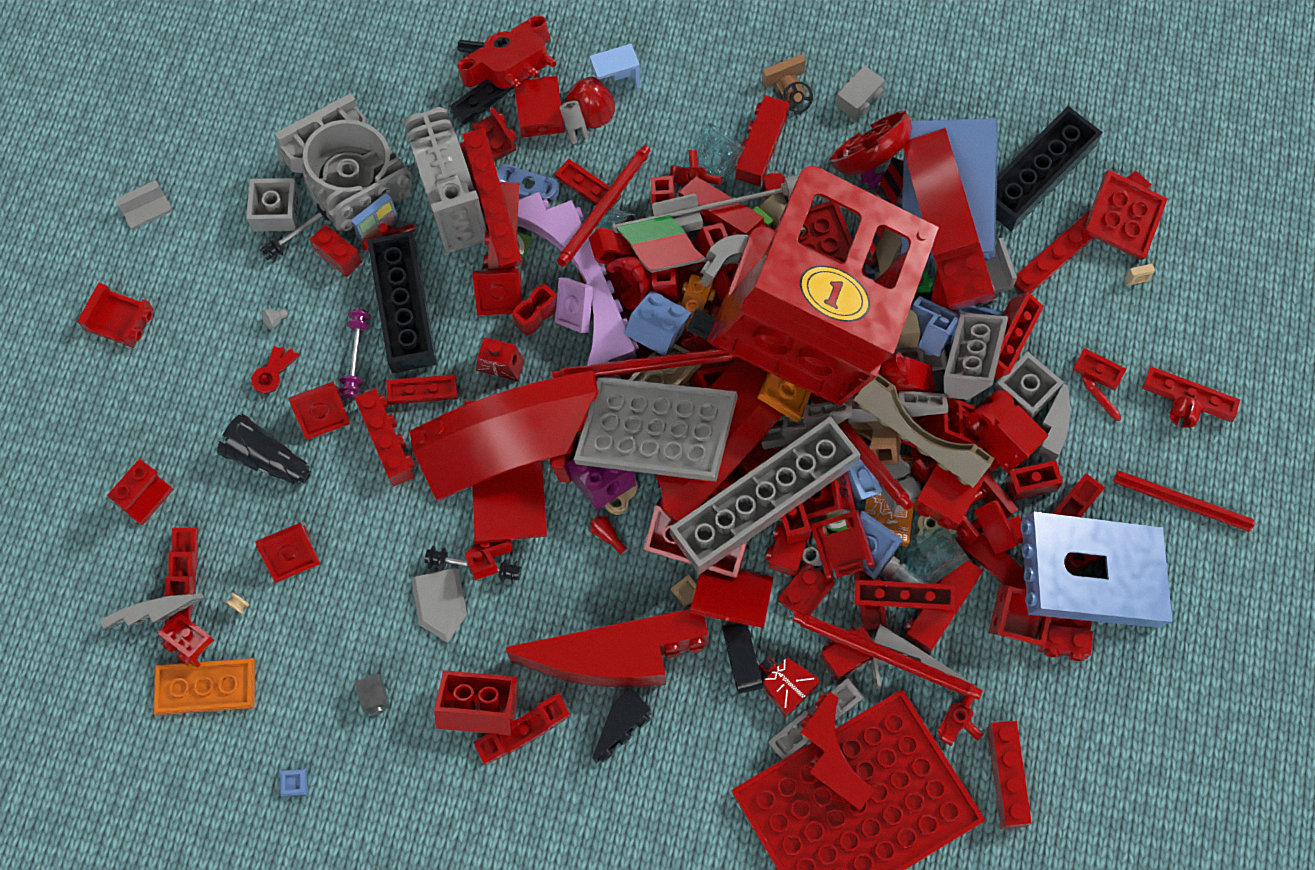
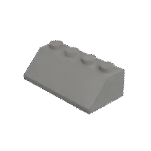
M961 312L944 374V394H947V398L969 400L993 385L1008 322L1007 316Z

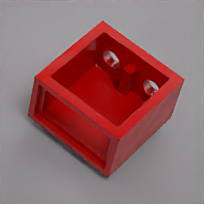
M999 585L988 633L1032 645L1045 646L1051 617L1044 616L1040 639H1037L1042 616L1028 615V607L1025 602L1026 590Z

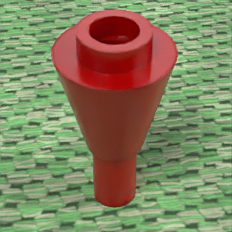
M598 515L589 524L592 527L589 532L606 543L611 544L620 555L627 550L626 546L617 538L618 536L607 515L603 518Z

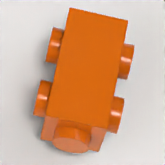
M691 274L689 282H684L682 288V295L684 297L682 302H677V305H681L686 310L692 312L685 329H687L695 309L709 314L708 304L709 302L713 303L716 295V290L713 289V280L708 287H705L699 283L702 277Z

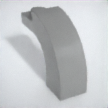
M732 235L716 242L705 257L707 261H703L706 264L700 272L703 274V277L699 283L708 287L722 267L728 264H738L749 235Z

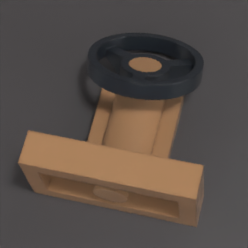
M802 54L763 69L762 72L764 87L768 88L776 85L783 101L790 103L789 110L795 113L806 111L813 102L811 88L806 83L799 82L796 77L805 72L806 60ZM801 84L808 89L810 97H806ZM803 100L809 101L807 106L801 110L792 109L794 104H800Z

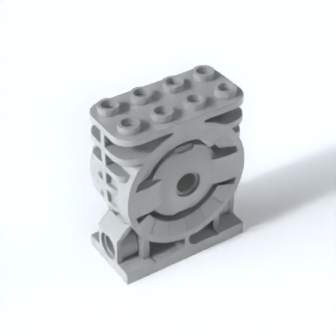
M351 93L274 133L278 160L282 165L286 164L292 172L303 173L311 198L316 204H319L322 211H326L328 219L334 222V226L338 231L350 230L353 227L351 220L383 194L387 193L394 203L400 199L407 198L411 193V171L408 168H404L403 161L396 158V153L393 150H389L388 143L383 135L366 123V117L356 106V99ZM324 167L323 178L320 179V173L322 168Z
M435 107L430 111L408 116L404 122L405 131L446 254L484 242L486 227L476 190L474 191L448 111L444 108Z

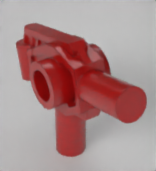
M697 149L688 150L689 167L671 165L669 176L673 175L674 183L687 185L696 176L710 184L720 186L722 183V177L707 174L705 167L698 166Z
M381 223L378 227V233L371 238L366 237L363 239L362 248L369 250L368 239L409 231L415 232V227L413 223L397 228V226L390 227L385 223Z
M964 696L961 703L950 706L937 731L941 737L940 741L952 746L956 736L963 728L977 741L984 735L970 721L974 715L970 708L974 698Z

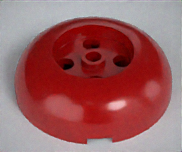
M902 110L887 115L870 124L872 129L860 135L858 132L832 153L829 158L832 166L842 174L859 175L873 170L891 159L903 149L912 133V122L906 111Z

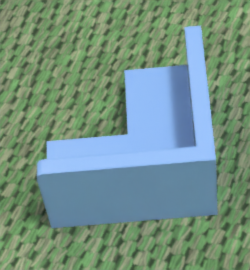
M632 44L590 56L591 70L593 75L597 76V79L613 76L616 81L632 76L636 89L641 88L640 64Z
M860 459L857 465L848 470L854 504L882 492L878 480Z

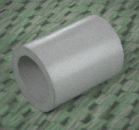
M807 547L802 555L803 560L814 567L821 566L822 562L818 549ZM816 553V558L812 561V555Z

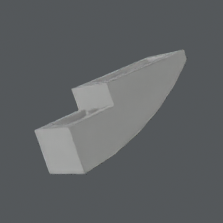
M1064 384L1040 426L1049 436L1043 441L1037 454L1050 461H1055L1058 458L1069 428L1070 398L1068 386Z

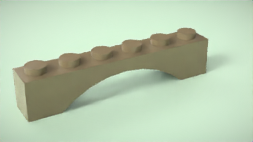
M886 228L870 261L871 269L875 268L873 273L874 281L894 264L901 255V236ZM911 309L908 312L896 349L918 347L920 328L917 314Z
M879 374L874 380L863 387L854 399L860 409L867 413L871 412L882 425L890 426L901 439L916 445L920 453L925 456H931L937 461L938 466L946 471L950 470L964 485L974 487L995 459L975 444L948 442L923 430L904 409L898 397L896 387Z

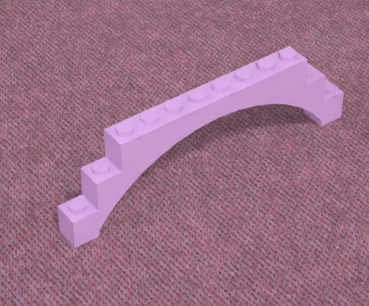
M539 192L519 200L517 226L545 238L560 251L566 247L582 225L581 220L584 217L580 207L575 208L572 200L550 208L547 199L542 200ZM588 237L571 261L581 274L586 285L593 287L594 335L587 366L638 359L635 352L639 350L637 342L624 334L628 321L620 316V313L623 312L618 299L614 300L612 294L615 293L610 280H605L604 275L607 274L605 266L595 260ZM613 375V376H606V377H604V378L621 379L620 375Z

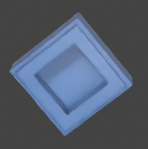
M306 769L280 771L281 797L307 795Z

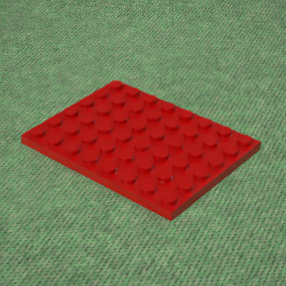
M903 689L836 728L838 742L847 762L864 781L875 788V791L861 810L857 809L810 773L812 767L809 764L817 753L823 755L825 752L813 742L731 790L777 870H906L986 821Z

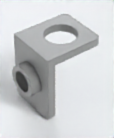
M873 658L871 669L875 690H879L881 679L878 666L888 665V663Z

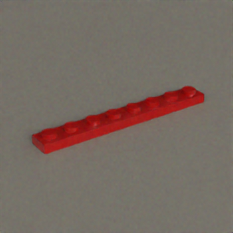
M1136 170L1127 177V179L1148 189L1152 185ZM1090 210L1016 275L1017 279L1014 287L1021 294L1026 292L1033 293L1094 238L1082 232Z

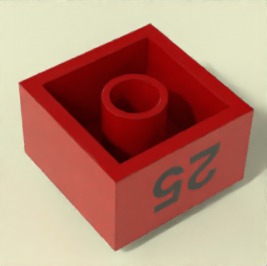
M848 471L802 502L809 523L821 522L855 511Z

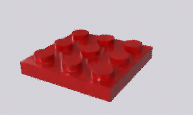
M1108 170L1104 173L1082 232L1143 260L1148 254L1168 198Z

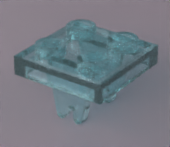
M708 123L705 125L693 150L697 149L698 166L705 167L707 174L722 177V186L726 184L744 147L715 125Z
M941 526L932 533L927 529H923V536L920 537L916 534L914 536L916 544L905 551V554L924 582L935 584L969 560L949 530Z

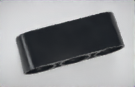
M735 622L722 625L738 694L763 689L748 625Z

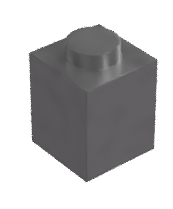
M379 674L354 682L361 708L366 715H379L385 712V708L390 707L383 679Z

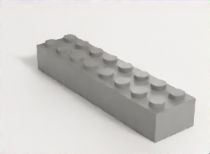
M830 416L671 526L670 535L700 575L857 465L861 454Z

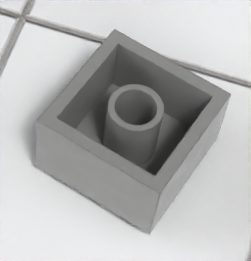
M295 178L250 179L247 221L252 230H296L298 228L300 189Z
M1027 352L1014 365L1010 374L1003 376L997 382L993 392L997 389L1008 391L1014 400V405H1019L1033 419L1059 392L1064 382Z

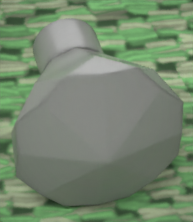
M284 308L279 311L262 310L263 322L269 330H273L281 319L288 317L287 311Z

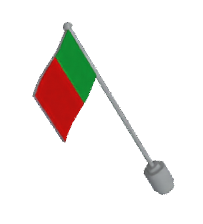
M799 175L784 178V183H781V188L616 225L614 222L611 228L613 231L618 230L630 243L640 262L651 273L707 261L694 248L683 228L672 218L673 216L782 193L783 197L787 196L789 200Z

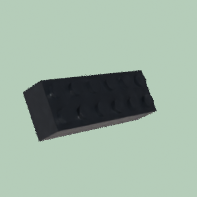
M1067 106L997 176L996 220L1012 232L1097 146L1103 132L1071 107Z
M409 231L368 239L387 362L392 374L438 365L417 245L413 232Z

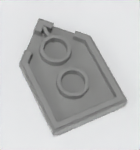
M456 568L420 575L411 579L419 625L446 643H449L459 625L467 617L459 569Z

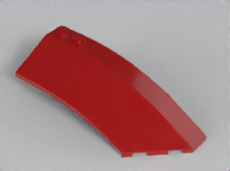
M737 358L709 388L736 391L738 395L717 480L715 482L656 474L658 488H661L662 493L661 509L673 522H679L696 510L783 415L757 398L768 373L767 371Z
M590 370L538 381L503 391L461 406L410 430L413 453L436 500L440 501L477 483L514 469L564 454L570 455L574 447L572 442L577 432H581L588 417V414H586L592 401L595 402L599 394L594 371Z

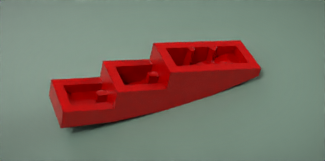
M1085 473L1052 514L1081 518L1105 487Z
M172 528L171 552H168V576L165 577V597L195 593L198 528ZM193 604L180 611L190 621ZM173 615L172 617L166 619V620H165V625H166L175 615Z

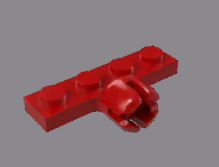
M1152 366L1149 367L1142 389L1172 401L1173 405L1169 417L1176 426L1180 417L1184 418L1181 428L1194 427L1197 421H1199L1201 412L1233 422L1240 404V399Z

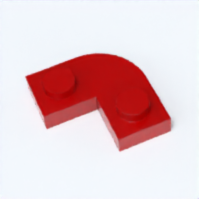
M474 540V546L468 552H465L466 564L474 580L496 574L498 570L493 557L513 551L512 543L508 540L475 544Z

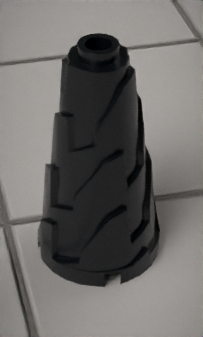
M244 414L242 416L237 415L222 434V436L226 437L225 443L219 441L217 454L253 470H260L293 485L295 483L305 484L311 476L310 467L306 465L307 462L293 454L286 446L274 439L273 435L251 421Z

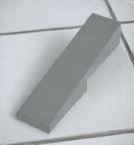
M898 391V397L910 417L948 412L947 394ZM857 395L851 397L853 408L852 416L848 418L849 424L878 421L877 417L871 412L867 413L859 408L858 403L854 401Z
M881 624L879 625L874 643L900 654H906L907 657L968 682L967 679Z

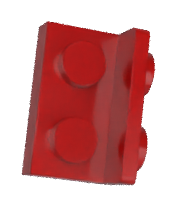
M493 107L489 109L490 116L473 124L472 129L474 131L485 128L494 162L517 150L515 144L517 137L512 129L508 130L506 127L507 123L502 113H497Z
M180 612L157 633L163 640L161 645L171 654L174 651L177 652V658L186 666L191 663L196 668L201 665L197 657L214 641L209 634Z

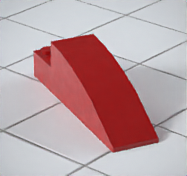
M946 128L908 140L903 149L922 219L939 227L931 250L950 310L957 311L996 299Z
M690 609L508 646L506 647V652L511 663L568 682L615 688L666 685V674L662 656L665 655L666 658H673L679 656L680 652L688 650L690 653L701 652L704 650V647L708 646L709 635L705 617L691 614Z

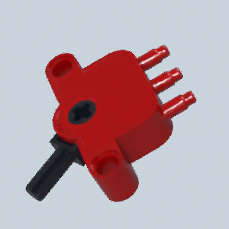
M543 16L531 17L511 29V32L495 33L487 38L485 42L459 40L457 50L471 53L457 64L462 84L465 87H474L487 79L499 88L505 89L513 86L519 89L521 81L529 76L537 78L539 76L538 71L546 65L555 67L557 62L548 55L545 45L550 40L546 19Z

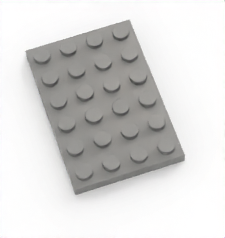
M604 377L598 378L597 387L599 394L595 402L592 401L590 404L588 417L585 421L574 457L577 465L716 482L738 398L736 391Z

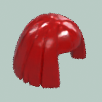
M590 76L578 80L571 87L565 103L570 101H577L579 103L587 128H599L601 125L608 124L610 118L612 119L615 113V101L612 93L597 77Z
M621 257L609 263L606 269L614 273L621 268L622 276L630 286L616 299L619 300L622 307L625 306L627 309L635 310L649 292L653 291L652 273L646 269L638 257Z

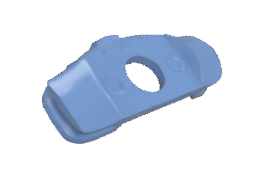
M509 164L501 165L498 170L500 182L520 183V199L539 192L542 199L554 200L560 192V184L553 178L534 174ZM531 177L535 180V185L531 189L523 187L522 183L525 178Z

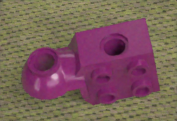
M574 459L567 463L571 480L596 510L636 486V472L577 465Z

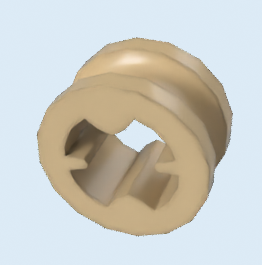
M231 593L230 600L225 601L228 606L242 615L244 614V608L250 605L234 593Z

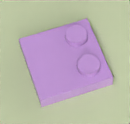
M559 278L555 323L580 333H589L593 287L569 278Z

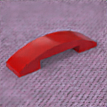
M979 532L980 535L970 546H967L959 537L953 542L970 560L972 558L975 559L1003 586H1012L1026 590L1025 570L1005 551L995 554L987 537Z
M560 693L538 704V707L513 721L511 735L488 733L474 741L473 743L483 764L491 763L523 747L571 716Z

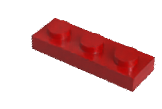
M569 158L555 173L557 180L595 206L610 188L609 185ZM620 194L619 197L616 199V201L613 203V205L608 209L607 214H608V213L610 212V210L616 205V203L621 199V194Z
M456 375L386 380L388 405L458 399Z

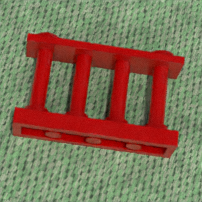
M919 459L911 468V477L914 478L915 482L918 481L922 489L934 469L936 460L925 466ZM988 471L984 473L986 478L971 505L980 499H983L986 504L997 500L1007 520H1009L1018 508ZM964 516L955 531L958 537L967 546H970L980 535L977 530L982 526L978 518L970 522Z

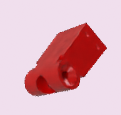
M899 352L881 364L878 374L896 387L897 394L899 390L936 393L932 365L903 357Z
M1004 389L995 390L985 399L981 406L975 408L965 419V426L968 431L976 436H980L979 441L1007 474L1028 458L1049 436L1019 405H1014L1012 396Z

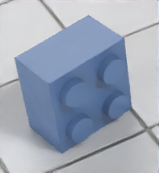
M651 290L632 312L624 334L664 356L684 333L692 312Z

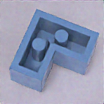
M919 296L911 308L917 314L920 336H922L918 348L923 349L929 355L939 357L953 336L960 315Z

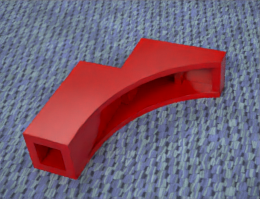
M829 692L828 695L823 693L815 703L818 709L812 716L808 713L799 725L803 728L800 733L825 751L823 755L817 753L809 764L812 767L810 773L857 809L861 810L875 791V788L864 781L852 769L843 755L835 727V715L839 698L832 692Z

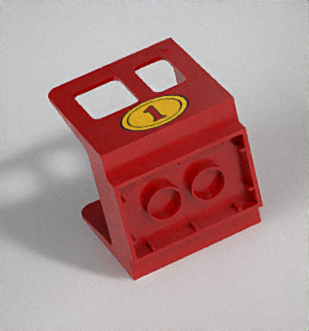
M805 167L798 176L776 230L757 227L749 235L707 342L841 406L874 380L878 375L881 364L894 354L939 227L819 167ZM815 196H822L856 213L860 218L844 264H840L798 243L799 234ZM884 227L906 238L909 247L894 264L874 281L862 274V267L877 228Z

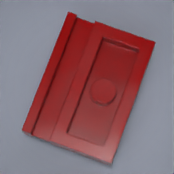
M805 563L777 601L794 614L798 611L802 614L812 615L833 588L835 582L828 581L823 573L812 565Z

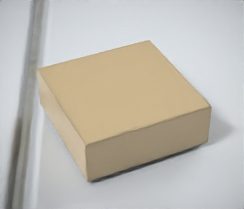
M1153 264L1131 268L1125 277L1127 285L1130 286L1149 281L1155 272Z
M687 575L670 589L672 595L684 609H687L692 604L697 584Z

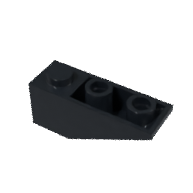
M632 688L612 704L592 757L595 764L600 760L602 763L608 760L614 753L612 751L613 748L618 744L624 745L633 736L631 732L637 727L643 728L651 720L649 717L652 714L651 708Z

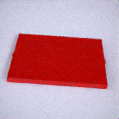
M542 461L497 475L472 486L475 544L547 537Z
M707 569L699 575L690 613L764 628L774 577L740 570L737 578Z

